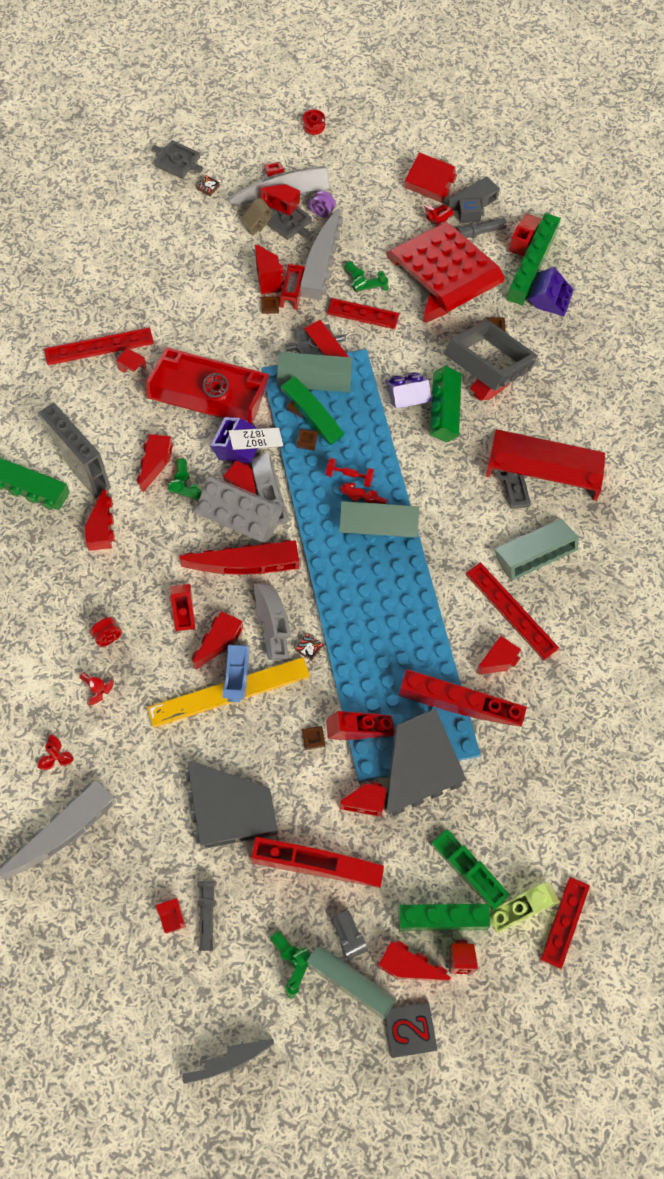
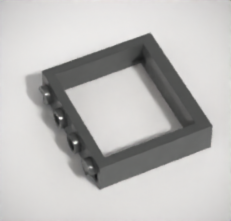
M489 320L451 338L443 353L494 391L505 387L510 382H514L518 377H523L526 372H531L532 368L536 366L535 361L538 357L537 354ZM485 339L517 363L500 371L468 347Z

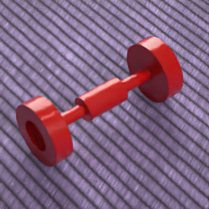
M334 458L329 459L326 469V476L331 478L334 471L342 472L343 475L356 478V476L364 478V486L368 488L371 487L375 469L372 468L368 469L366 475L346 467L344 469L338 468Z

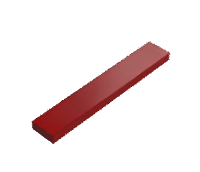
M148 327L44 348L47 365H53L123 351L126 348L133 349L152 345L154 342L151 329Z
M481 562L466 572V576L543 661L559 650L557 644Z

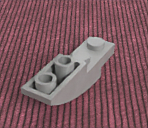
M268 452L253 458L252 468L259 496L284 506L276 527L290 522L270 453Z
M254 584L258 623H263L268 660H287L289 655L286 639L290 638L291 634L283 603L273 585Z

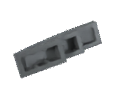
M274 1039L227 1046L228 1056L205 1060V1070L183 1073V1084L210 1079L232 1071L274 1046Z

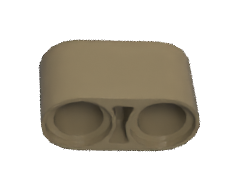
M258 198L251 204L243 216L242 223L251 235H255L254 233L263 230L272 217L273 211L262 198Z

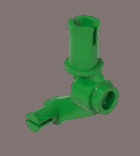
M348 261L344 265L345 271L352 276L353 282L351 286L356 292L381 287L383 291L389 290V281L383 271L377 273L378 278L367 280L364 277V271L359 269L353 261Z
M179 458L175 461L176 473L174 479L168 482V489L170 493L189 497L199 502L202 490L198 489L196 484L186 487V481L189 479L186 459Z
M278 931L270 938V941L281 954L280 958L290 961L292 967L295 968L285 988L286 996L288 995V998L291 999L299 991L300 983L308 967L306 961L311 954L306 948L299 949L291 946L282 932Z

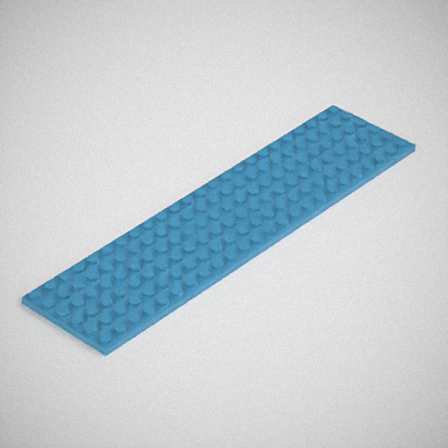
M367 349L347 352V355L353 358L350 393L308 389L344 432V436L331 446L318 434L315 451L296 448L299 430H314L306 423L305 417L301 418L287 410V405L291 400L281 391V387H277L278 365L262 367V372L269 374L266 392L274 426L279 428L283 446L280 447L341 711L392 715L393 726L395 727L402 722L436 709L458 761L480 757L481 754L470 717L399 696L406 669L461 686L419 533L417 538L339 533L341 501L352 502L340 490L341 486L345 483H355L353 488L364 489L366 493L370 490H375L378 496L388 500L387 504L411 506ZM329 459H336V467L344 469L346 467L357 470V473L364 475L367 474L369 468L375 469L371 487L364 486V478L357 476L353 478L343 475L342 472L334 471L332 478L327 477L326 469ZM359 498L360 500L356 501L359 503H366L362 498ZM393 736L349 740L358 783L389 776Z

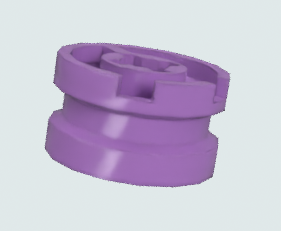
M320 190L310 200L309 207L314 214L327 218L336 207V202L331 194Z

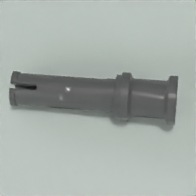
M501 218L480 224L469 223L468 226H456L455 229L466 238H476L479 234L506 229L507 225H504L506 224V219Z
M217 881L197 882V886H199L197 905L200 907L199 951H213V911L217 904V901L214 900V892Z

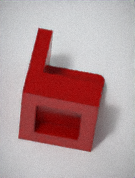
M126 348L116 360L118 370L123 373L128 369L135 372L138 367L144 370L147 367L145 357L129 348Z
M178 898L156 905L164 933L167 934L186 927Z

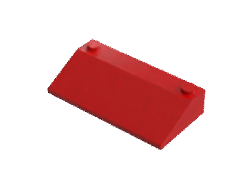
M166 347L146 381L147 398L222 419L225 417L241 418L253 424L265 392L269 374ZM214 373L224 375L230 386L229 397L220 403L210 401L203 389L205 378Z
M496 429L486 477L490 476L492 469L593 490V500L597 501L604 477L605 452Z

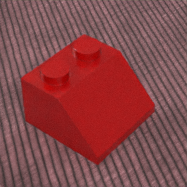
M258 244L255 245L256 269L261 294L282 292L281 286L284 284V277L281 275L284 274L283 263H279V258L274 253Z

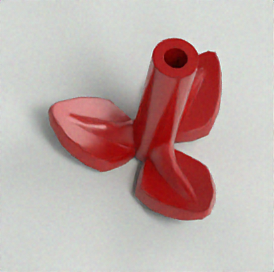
M85 672L79 677L95 693L87 702L88 706L102 701L103 693L109 694L114 685L113 679L104 685L103 680L91 677Z
M51 734L45 745V749L50 756H43L39 760L37 768L41 770L51 769L54 767L55 760H58L61 766H66L74 761V757L67 751L59 754L58 752L62 744L56 736Z

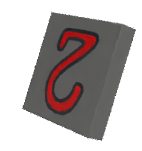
M429 1003L390 1009L385 1019L392 1058L438 1051Z

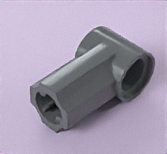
M349 910L332 918L347 960L368 951L366 942L361 932H358Z

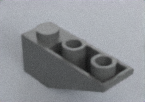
M486 176L483 179L477 180L473 185L464 188L456 195H452L448 199L447 206L456 211L458 210L460 199L480 198L481 205L486 207L498 200L500 188Z

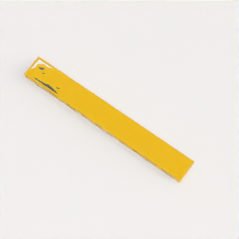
M302 657L247 675V696L245 698L309 678L310 674L304 658ZM225 682L147 707L153 728L232 703L228 702V698H223Z

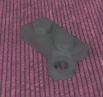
M497 470L496 477L500 481H505L511 509L530 507L531 501L524 475L506 472L507 475L502 476L500 473L506 471Z

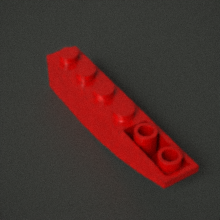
M283 540L278 543L265 542L261 545H245L240 548L227 547L218 551L206 550L203 553L190 552L179 556L181 567L218 574L249 575L300 569L296 540Z
M407 669L399 692L400 697L476 719L522 727L527 709L526 706Z
M255 837L251 856L252 864L381 888L384 871L383 865L338 853Z

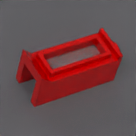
M287 265L280 295L281 308H284L285 300L294 301V309L298 310L301 297L300 286L305 266Z

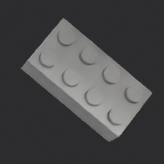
M208 477L194 513L260 542H270L284 506L217 477Z

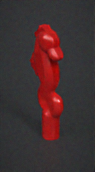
M345 483L340 488L342 494L348 496L352 502L360 500L359 498H362L366 503L387 504L388 502L387 499L378 496L375 490H370L366 493L364 489L353 488L355 483Z

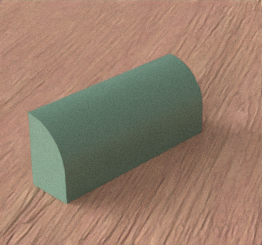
M280 352L277 387H281L295 376L307 389L350 393L353 358Z
M341 501L339 533L417 538L419 506Z
M559 519L495 548V554L502 569L510 580L513 581L577 551L578 535L562 519Z
M318 946L306 961L310 969L383 1020L396 1002L394 996L321 946Z

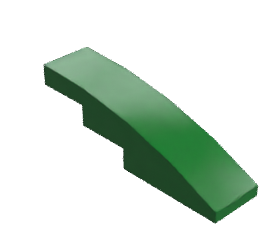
M295 376L281 386V391L293 401V406L306 418V423L314 431H317L330 446L344 436V432L333 417Z
M445 829L430 843L484 902L489 904L493 910L510 896L485 865L478 861L465 845H461L448 829Z

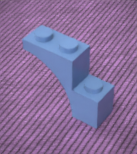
M228 645L226 678L223 688V698H228V702H240V700L247 696L250 645Z

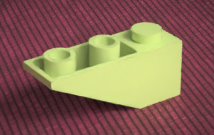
M542 883L498 906L495 910L489 911L490 921L496 933L559 904L560 901L551 883Z

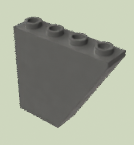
M53 402L38 412L70 469L89 492L97 498L104 489L106 491L109 490L111 486L100 453L62 410Z
M436 709L394 727L385 802L387 814L398 815L405 811L404 807L412 805V807H416L424 803V798L431 796L434 799L443 795V790L449 787L451 790L463 786L462 782L467 779Z
M193 761L188 762L185 776L186 781L191 782L192 789H188L189 801L194 802L195 810H191L193 823L197 822L198 831H194L196 844H200L201 849L253 840L255 837L264 838L278 835L270 788Z

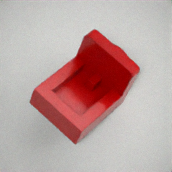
M444 204L436 209L429 205L424 206L426 211L425 217L429 222H433L436 225L447 221L449 217L454 215L452 208Z

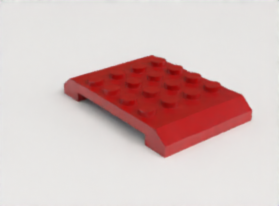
M448 222L441 223L386 252L388 259L395 266L401 265L436 297L437 304L446 312L459 307L504 282V274L500 267Z

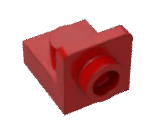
M281 162L264 165L268 177L284 173Z

